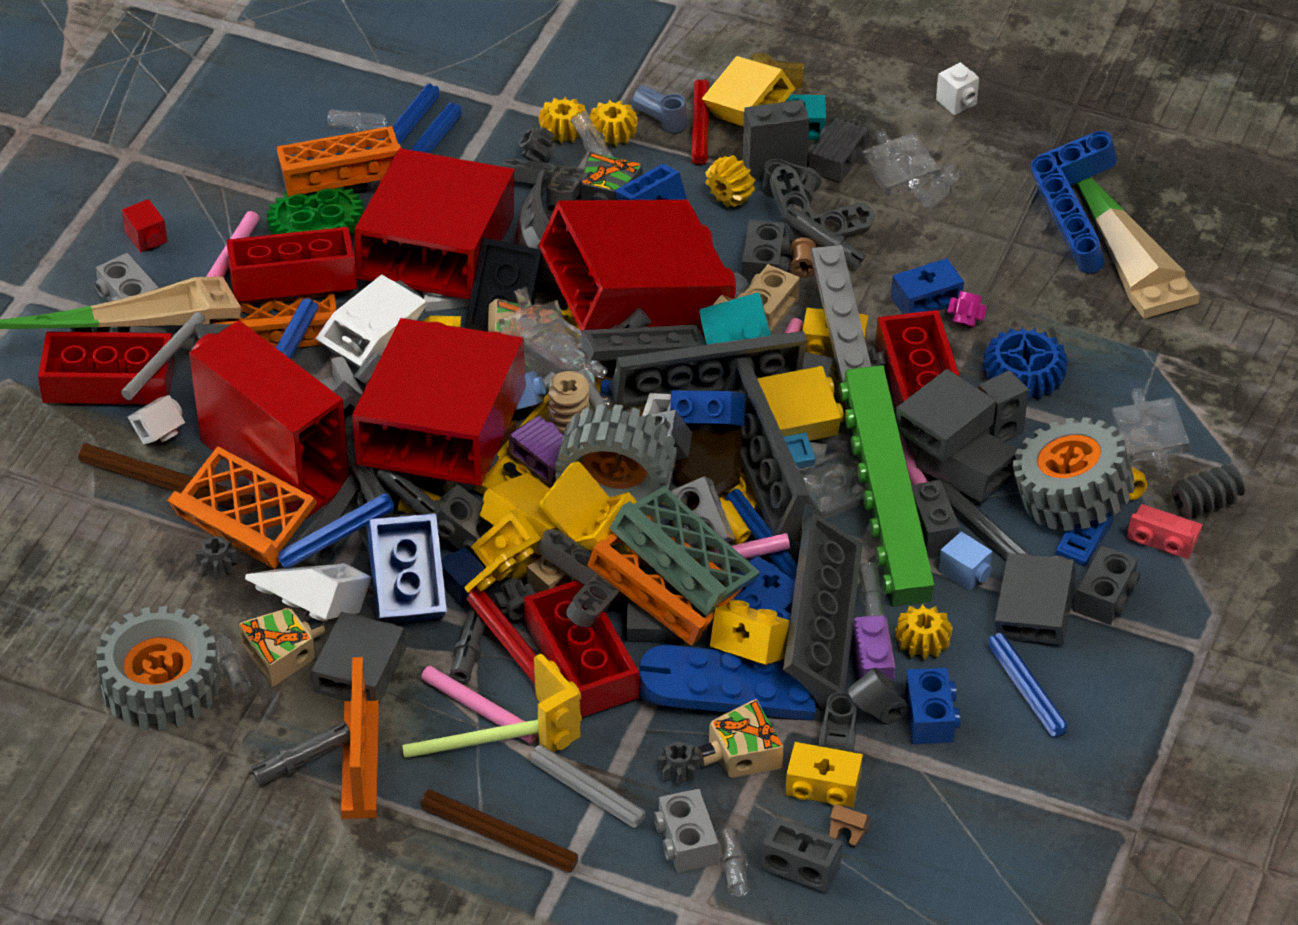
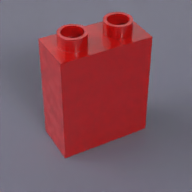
M399 148L355 227L356 279L373 282L382 274L404 288L470 300L482 239L489 238L503 241L514 219L515 169Z
M688 199L561 200L557 202L538 245L581 332L583 330L611 329L615 324L620 325L638 307L652 321L646 327L697 325L699 330H703L699 309L713 306L720 295L734 299L736 294V279L733 271L728 267H724L713 246L712 233L709 227L701 224Z
M400 318L352 414L356 465L482 486L526 388L524 338L496 331L486 332L449 326L440 322H424Z
M237 320L218 334L209 333L200 338L192 351L189 352L201 442L212 451L218 446L314 497L317 504L305 518L307 519L334 499L349 476L343 398L240 320ZM252 474L244 475L246 478H248L251 482L254 483ZM276 487L263 489L270 497H278ZM295 500L285 503L286 509L291 513L296 512L304 502Z

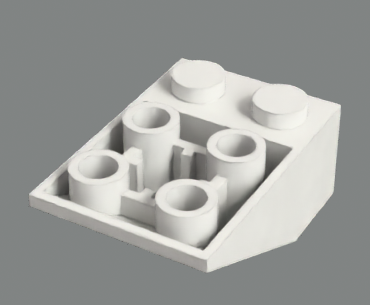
M381 274L331 315L316 337V340L331 353L338 357L344 356L346 362L359 369L372 352L382 356L400 318L417 320L429 302Z
M345 563L281 568L246 574L245 576L246 580L256 584L255 588L258 591L266 594H276L283 598L282 602L295 608L302 607L310 611L309 616L319 621L338 618L341 611L349 614L360 613L372 578Z

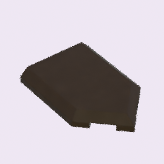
M686 424L692 432L689 457L676 461L675 481L683 486L705 476L712 479L718 495L740 484L742 430L737 426ZM695 494L697 496V500L700 502L698 494Z

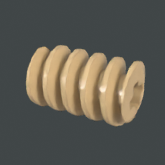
M564 371L553 376L552 385L549 388V421L557 427L559 433L561 432L563 436L571 418L576 413L581 416L582 410L589 407V383L582 374L575 371Z

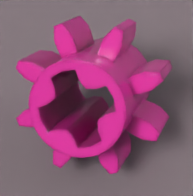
M960 291L958 299L951 297L947 312L954 314L952 322L975 327L976 320L984 321L987 307L981 304L982 297Z

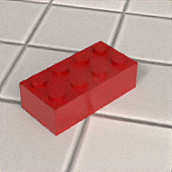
M348 227L226 240L232 291L238 302L250 303L258 299L267 298L284 299L287 296L295 295L313 296L318 293L332 291L342 293L350 289H357L355 257Z
M939 310L877 317L875 344L878 352H884L887 363L885 365V374L895 409L946 369L960 377Z
M46 331L38 373L42 403L150 404L158 398L170 395L175 363L174 354L131 400L124 398L121 391L172 338V333Z
M575 580L524 597V622L540 653L548 661H554L562 676L568 682L572 681L578 687L581 693L580 713L582 717L638 699L639 671L606 612L591 627L584 628L569 620L566 610L574 596L584 586L583 583Z

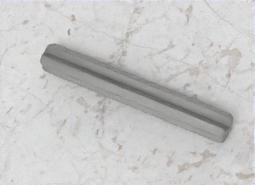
M538 745L531 752V763L632 828H638L645 820V811L543 745Z

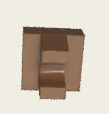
M835 804L830 816L829 837L838 840L841 831L848 829L851 831L849 844L858 847L865 833H868L872 819L866 814Z

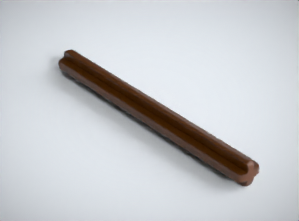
M88 443L82 444L78 451L81 462L180 493L193 479V476ZM215 484L216 494L232 490L231 488ZM209 485L199 488L193 497L200 499L211 496ZM251 494L239 496L240 507L255 503L254 496ZM233 498L218 502V505L235 509Z

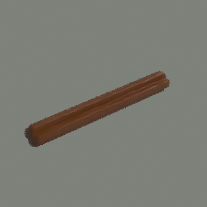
M428 789L422 796L421 807L557 868L572 872L578 863V854L450 797Z

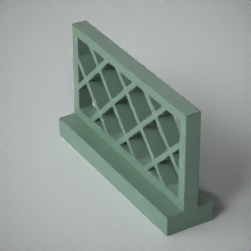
M665 486L635 504L631 501L624 504L609 528L705 616L713 613L719 603L756 580L760 574L751 563ZM662 499L671 510L658 507V501ZM646 515L652 516V520H650ZM660 518L672 520L674 527L661 524ZM682 523L692 526L695 532L682 529ZM669 536L676 537V542ZM684 540L697 542L698 549L685 546ZM706 545L714 546L719 553L707 551ZM694 558L700 559V564ZM708 561L721 564L722 571L709 568ZM730 566L738 568L745 575L731 573ZM718 580L724 581L725 586H723Z

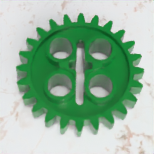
M344 187L322 189L317 192L295 194L288 197L287 192H284V198H275L276 204L269 205L270 211H267V223L272 235L348 227L349 233L355 234V227L364 213L363 200H360L359 194L353 193L352 188L345 190Z

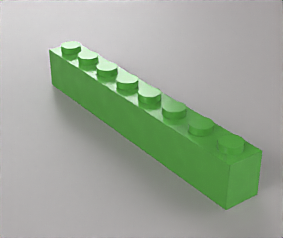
M884 366L847 369L844 382L839 383V393L841 401L846 402L848 407L845 410L846 426L848 429L852 428L854 434L851 437L852 452L854 456H859L860 463L857 464L858 479L860 483H865L866 491L863 492L865 509L871 510L872 519L869 521L871 537L877 538L879 545L876 547V560L878 566H883L885 575H882L884 594H890L892 606L931 602L934 581Z

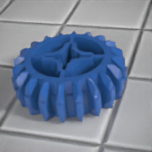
M1022 326L1020 331L1010 328L1007 334L999 332L997 338H991L984 352L983 369L987 380L1010 370L1029 389L1028 401L1032 396L1041 400L1044 394L1052 395L1055 389H1060V385L1067 375L1068 358L1064 351V345L1058 344L1057 337L1049 338L1047 331L1041 334L1037 333L1036 328L1032 331H1026Z

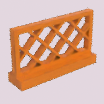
M393 126L276 147L288 197L295 194L317 192L322 189H334L382 180L398 149L401 148L397 142ZM308 157L314 158L313 160H305Z
M334 291L322 292L313 296L295 295L287 296L284 299H258L250 303L239 301L238 303L241 306L240 314L245 312L250 314L244 319L241 317L228 318L225 321L213 319V324H233L240 320L276 348L301 301L308 298L317 303L319 309L297 348L319 346L322 344L316 340V337L331 315L336 311ZM327 297L321 302L313 300L315 298ZM290 300L295 301V302L292 303L291 305H287V304H284V303H283L284 301H290ZM253 304H264L259 309L252 306ZM273 309L280 311L275 316L268 313Z
M218 446L182 493L174 491L167 500L178 517L213 536L222 537L225 540L230 539L233 547L273 569L280 563L278 559L279 552L317 504L314 497ZM221 459L229 462L230 471L214 475V468ZM247 474L253 475L254 484L238 488L237 477ZM231 479L232 490L216 494L215 483ZM209 485L211 496L200 499L192 497L199 488ZM270 487L277 488L278 497L262 501L261 490ZM255 492L256 503L240 507L239 496ZM233 498L235 509L224 512L218 511V502ZM295 500L304 502L298 511L286 513L285 503ZM280 505L281 516L265 520L263 509ZM258 511L259 522L249 525L242 523V515ZM282 524L283 530L275 541L267 537L266 528Z
M646 515L650 520H652V516ZM614 532L605 541L601 540L593 548L587 566L690 646H693L700 639L702 632L713 622L714 612L705 618L692 609L691 602L683 595H674L665 588V583L669 582L657 571V575H647L639 568L638 564L647 562L630 547V554H620L611 546L614 543L625 542ZM669 536L676 542V537ZM684 541L685 546L691 547L689 544H687V543ZM694 558L700 564V559ZM708 561L709 568L722 571L714 563ZM718 580L721 584L725 586L724 581ZM742 589L719 603L717 607L729 604V601L734 600Z
M353 657L351 701H344V721L351 733L350 743L343 746L341 813L342 819L377 818L379 700H366L363 657Z

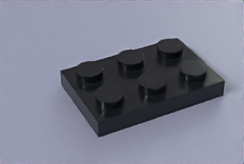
M489 238L482 239L464 328L488 332L489 304L495 299L533 307L543 261V254L540 249Z

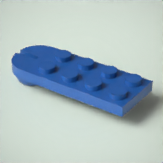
M660 645L648 650L640 662L638 670L639 696L649 704L730 712L757 699L766 716L812 721L815 716L814 697L797 679L783 670L784 659L765 665L722 650Z

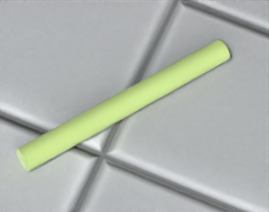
M538 719L402 745L404 758L539 733Z

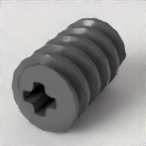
M1230 463L1222 465L1221 468L1216 467L1210 471L1201 472L1199 475L1189 476L1187 479H1180L1172 486L1174 505L1180 516L1186 519H1191L1192 513L1195 516L1202 515L1203 509L1209 513L1214 511L1215 506L1219 509L1225 507L1226 502L1230 505L1237 502V495L1243 496L1245 493L1242 476L1239 470Z

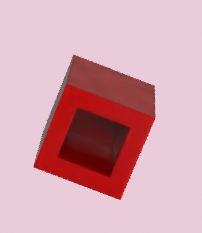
M149 199L121 209L124 231L140 253L167 242L165 220Z

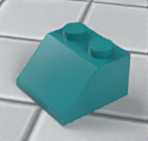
M760 292L699 309L707 345L772 335Z

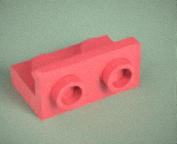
M1141 504L1137 513H1133L1130 517L1127 539L1189 559L1201 534L1203 524Z

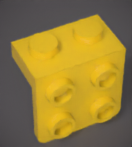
M576 461L569 464L540 501V507L562 533L587 550H592L601 540L605 541L613 533L609 528L621 507L629 501L633 504L637 501L630 492L609 497L584 466Z
M518 507L510 511L471 546L486 568L464 587L467 593L476 588L482 592L491 586L496 579L498 582L503 580L514 571L513 566L516 563L521 564L535 553L532 547L541 538Z
M539 654L534 657L535 694L540 702L537 704L539 745H543L552 752L565 749L571 742L581 737V693L575 683L572 681L568 682L562 676L554 661H548L543 654Z

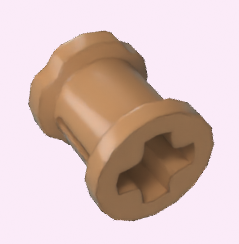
M798 238L791 242L789 250L793 261L790 263V271L793 275L800 278H808L815 273L811 258V250L816 248L813 240Z

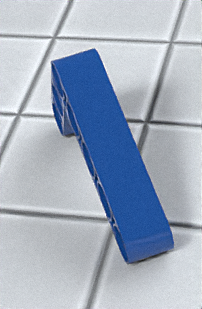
M1106 131L1093 132L1041 154L1031 162V170L1037 189L1078 268L1084 273L1099 271L1104 266L1105 260L1099 238L1070 185L1106 171L1116 164L1117 155L1112 136Z

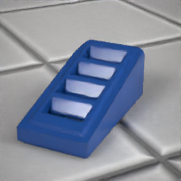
M1110 512L1107 513V521L1101 524L1097 520L1090 521V526L1092 527L1082 529L1081 524L1074 525L1073 530L1065 532L1056 549V555L1067 559H1074L1075 563L1086 566L1110 529L1114 515ZM1070 543L1076 544L1086 549L1085 551H1083L1079 548L1071 546Z

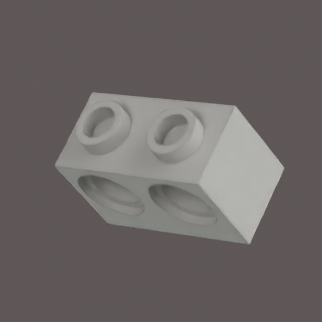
M128 253L95 267L97 276L95 288L102 298L106 297L109 302L159 289Z
M704 476L670 491L686 506L688 498L692 494H698L700 503L692 511L706 524H709L727 543L736 540L712 479ZM682 523L683 529L695 532L692 526ZM684 540L691 547L698 549L697 542ZM706 545L707 551L716 549L714 546Z
M700 789L659 797V811L654 812V822L657 832L664 833V853L668 861L673 860L677 873L717 865L719 843Z

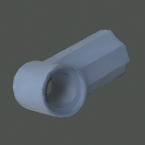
M644 85L636 89L635 95L632 98L633 108L661 121V127L666 132L677 133L686 128V100L683 96L679 94L663 95Z

